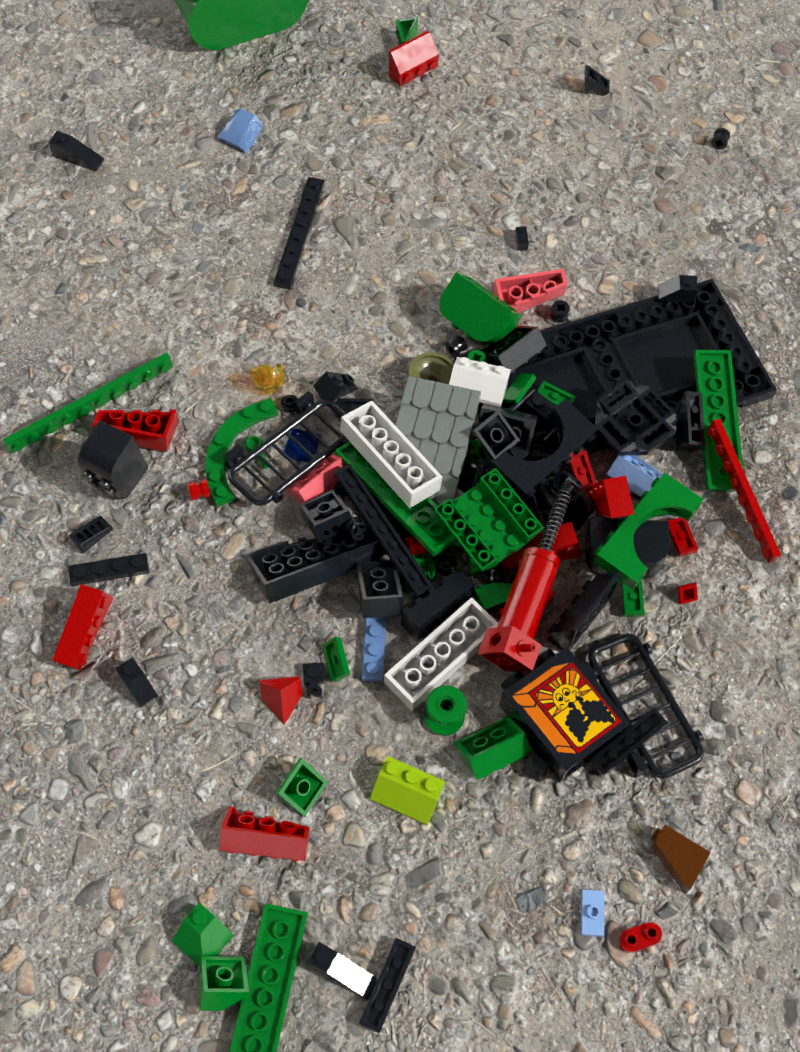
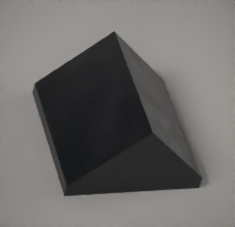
M499 410L477 423L472 430L493 461L520 441Z

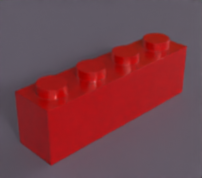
M229 806L221 827L220 851L243 853L250 856H267L273 859L284 858L292 861H305L308 852L310 827L285 820L278 823L273 817L265 816L264 818L254 816V812L246 810L244 813L236 811V807Z

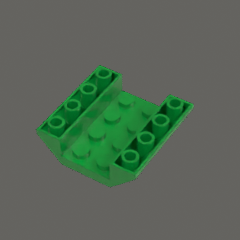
M496 468L482 476L476 486L455 500L451 501L449 498L434 508L435 513L481 571L497 566L527 545L544 528Z

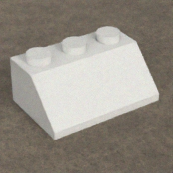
M457 357L449 385L481 391L479 402L501 407L511 369L490 365L486 362L473 361L465 357Z

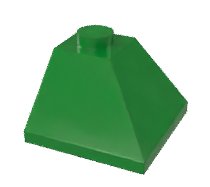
M198 903L183 920L172 942L200 967L201 956H218L234 937V934L201 903Z
M201 956L198 985L199 1011H223L249 995L245 957Z

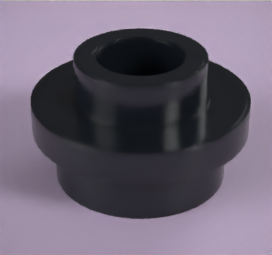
M295 395L284 396L281 399V407L286 412H294L296 410L295 401L298 398Z

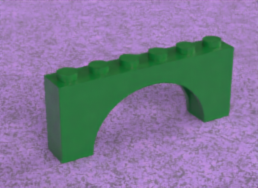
M666 473L660 478H655L651 484V490H646L639 499L641 502L638 505H633L634 514L629 515L627 518L623 517L617 525L619 527L617 531H611L606 538L607 543L604 546L601 544L594 553L596 555L595 564L608 573L621 572L619 581L632 590L643 579L648 569L639 560L634 549L633 538L637 528L648 519L660 515H674L689 521L700 508L703 498Z

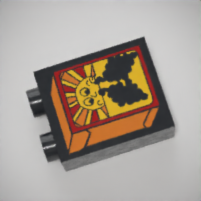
M568 647L557 654L552 649L545 650L537 657L534 666L536 669L525 677L520 671H516L508 676L500 685L504 691L502 692L499 706L525 732L528 743L540 758L549 763L548 768L560 783L588 763L590 758L628 729L631 724Z

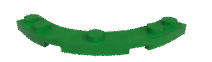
M272 398L254 403L236 412L220 426L213 436L206 454L205 472L210 492L217 507L235 501L225 476L224 454L229 451L239 433L242 434L251 426L278 416Z

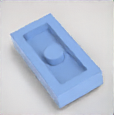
M582 890L581 936L604 937V891Z

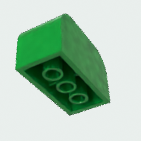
M458 272L450 280L439 301L440 311L446 319L451 321L450 325L464 331L463 335L470 340L474 339L490 344L499 341L511 332L523 316L474 279Z

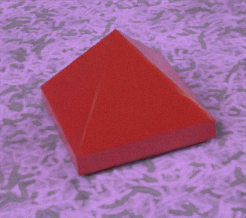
M696 582L677 586L679 605L698 600Z

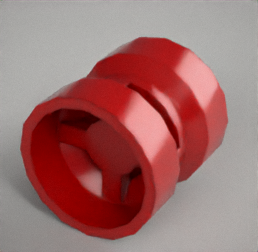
M207 479L201 480L200 484L194 481L188 482L192 501L198 500L201 496L204 498L211 497Z

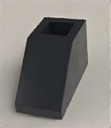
M326 371L313 385L321 400L327 399L331 401L337 400V398H341L358 389L353 377L349 374Z

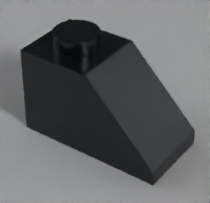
M678 275L658 284V301L693 303L698 291L697 276Z
M133 657L115 668L120 679L140 707L158 697Z

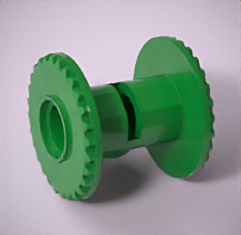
M448 685L439 686L429 693L426 699L424 717L428 728L432 732L447 736L460 730L463 726L467 710V701L464 694L459 689Z

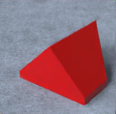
M300 676L260 680L262 701L281 723L285 725L302 697Z

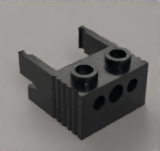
M330 490L299 504L303 520L319 543L345 532L344 526L346 521L351 518V514L336 491Z

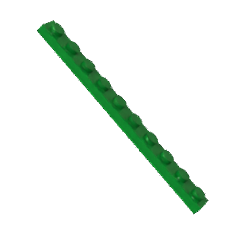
M166 352L4 438L3 441L11 454L20 451L23 447L37 442L47 434L54 433L62 426L72 423L75 419L87 415L90 411L104 406L107 402L119 398L130 390L136 389L144 382L151 381L159 374L169 371L173 367L171 357Z

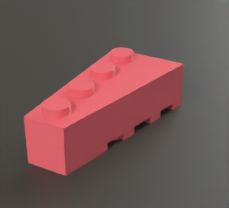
M564 269L495 279L493 292L494 295L512 308L522 312L564 295L567 288V280Z

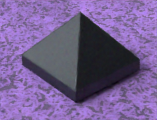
M473 473L460 477L458 488L465 493L470 490L474 476Z

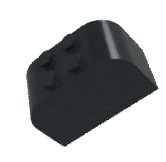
M101 420L98 421L84 442L78 457V465L83 471V476L88 479V483L95 488L100 487L111 496L116 495L122 499L129 497L149 468L133 436Z
M590 517L585 533V561L588 568L597 575L608 572L594 563L596 558L594 553L601 544L604 546L607 543L606 538L611 531H617L619 528L617 525L622 518ZM647 520L634 533L633 543L635 552L639 560L648 568L643 579L657 575L667 557L670 548L669 521Z

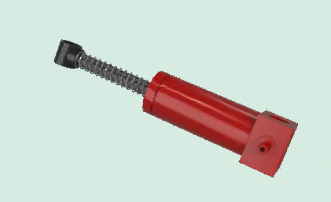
M568 471L561 472L555 479L554 484L557 487L556 492L558 495L556 496V503L553 504L548 524L545 526V533L541 539L542 542L539 544V548L529 547L525 549L498 626L486 629L478 651L480 656L505 672L533 671L541 648V644L533 639L560 565V559L552 553L551 548L555 544L554 540L557 539L555 536L558 535L557 531H559V526H561L560 522H562L561 520L564 517L563 514L566 513L567 502L570 500L569 498H572L580 491L582 486L581 481Z

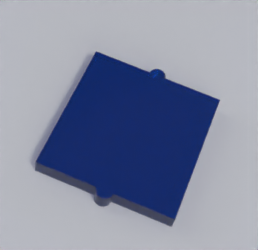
M295 428L291 430L290 434L315 456L320 442L306 430L303 431ZM288 438L284 453L291 459L296 460V462H310L312 459Z

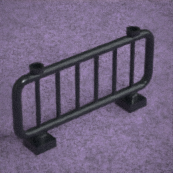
M309 391L295 401L296 412L299 416L256 449L244 456V450L238 444L224 454L226 466L230 468L227 474L228 480L254 505L262 506L271 501L279 503L283 498L282 492L330 456L336 449L349 442L344 435L316 411L326 406L340 418L347 413L331 400L323 399L314 404V395ZM314 414L340 438L328 446L303 421ZM299 424L326 448L316 457L289 433ZM285 435L312 459L302 468L275 444ZM270 446L274 447L298 470L288 479L261 455ZM256 457L261 459L284 481L274 490L246 466ZM244 468L269 494L263 498H257L235 477V474Z
M622 634L591 648L588 653V661L582 663V665L595 681L599 680L605 693L631 723L629 727L646 713L630 720L622 705L658 689L661 690L668 703L656 709L659 712L670 707L678 721L667 725L657 734L680 724L689 739L651 756L645 745H642L637 751L631 753L626 761L636 778L644 775L648 769L657 778H669L702 761L704 749L700 742L704 741V737L700 730L693 731L650 657V654H652L650 644H643L634 634ZM626 641L632 642L637 649V652L602 667L599 666L596 660L598 653ZM637 655L641 656L647 669L610 684L603 670ZM645 673H651L657 686L624 701H619L612 689L613 687ZM690 742L696 751L694 757L666 770L658 769L653 759Z

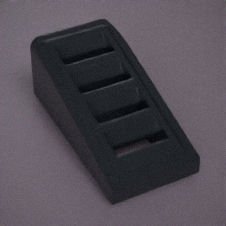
M100 515L75 530L69 537L84 554L110 533L113 527ZM101 523L105 528L102 530L98 524ZM95 528L98 533L95 534L92 529ZM89 532L92 536L88 537L86 534Z

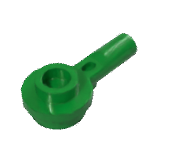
M250 436L245 441V448L250 453L261 445L263 441L257 436ZM258 458L263 468L268 469L269 467Z

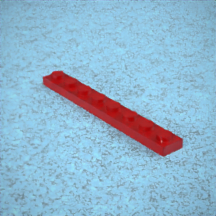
M721 419L714 420L708 427L709 436L714 440L716 452L722 458L724 470L730 476L731 486L738 494L739 504L743 506L746 512V519L754 530L755 539L759 541L763 557L767 559L768 563L774 562L782 555Z

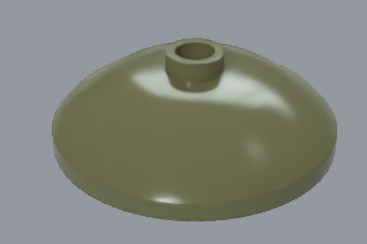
M423 353L415 357L408 368V376L449 384L455 363L439 353Z

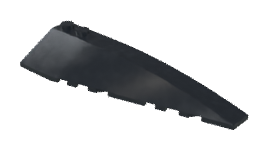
M394 517V521L390 522L403 542L406 537L413 536L396 517ZM369 529L367 536L360 541L354 540L345 531L320 543L316 538L306 540L303 537L298 538V542L289 544L288 541L280 542L245 556L263 595L270 604L349 573L356 569V562L374 561L386 555V553Z

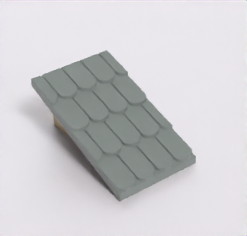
M408 376L395 426L442 476L440 491L429 496L438 506L449 498L451 501L455 500L481 391Z

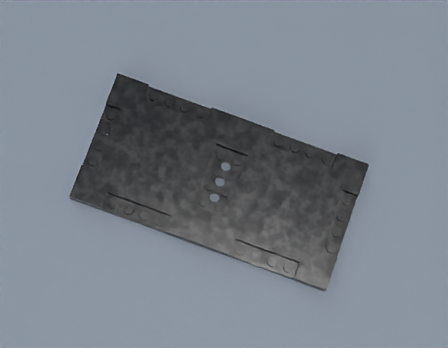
M709 279L697 283L698 291L693 303L658 301L657 295L540 331L547 346L542 349L541 353L528 359L529 361L526 364L515 369L516 371L509 376L506 392L520 373L534 374L536 380L531 387L536 392L543 381L575 396L576 399L573 406L594 425L598 398L623 381L628 380L633 382V384L651 387L676 412L677 428L684 391L697 392L693 355L695 350H731L736 403L741 408L773 398L777 389L714 280ZM464 354V355H461V356H458V357H460V358H462V357L468 358V354ZM608 359L611 363L605 364L602 360ZM611 373H615V374H617L619 377H618V378H612V377L610 376V374H611ZM479 402L477 409L478 416H480L481 407L484 403ZM502 402L501 407L509 408L512 404ZM524 404L517 410L535 415ZM539 417L529 455L524 459L525 461H538L548 458L557 450L558 435L548 445L542 444V439L554 428ZM596 432L594 434L596 438L591 444H585L582 451L586 450L587 455L607 448L609 451L613 449Z

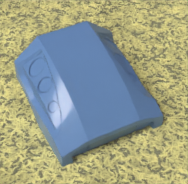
M243 109L234 110V114L219 133L218 141H223L246 153L254 144L259 132L263 128L262 122L250 112Z

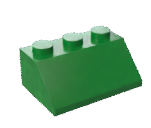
M508 716L454 743L467 769L476 780L485 778L494 771L503 769L508 764L521 760L526 755L532 753L525 732Z

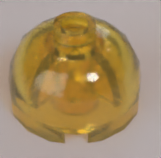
M271 364L252 368V371L249 370L251 384L258 391L265 392L266 395L275 394L276 390L280 389L285 383V366L283 364H276V367H271Z

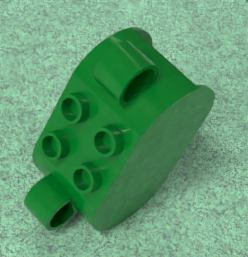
M174 0V2L177 4L193 40L204 49L221 50L291 27L304 13L308 0Z

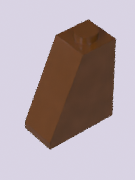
M665 824L661 830L657 828L651 838L654 840L651 848L681 890L687 893L691 890L711 852Z

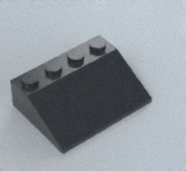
M615 571L595 576L592 581L588 580L582 588L583 592L581 595L577 594L571 601L572 606L570 609L566 608L559 617L561 618L559 623H554L550 627L548 641L561 650L566 647L571 650L611 599L621 572Z

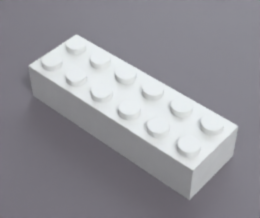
M373 401L341 417L340 431L409 508L440 491L442 482L440 473Z
M471 597L384 675L385 685L413 711L428 697L433 689L441 686L479 651L486 629L496 628L498 622Z

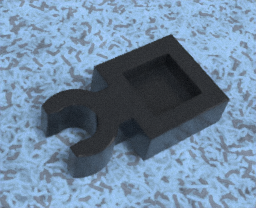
M323 662L303 664L304 685H310L307 688L308 699H311L312 691H318L319 698L322 697V688L318 684H324Z

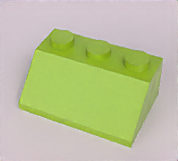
M387 756L377 777L370 800L428 825L443 792L445 781Z

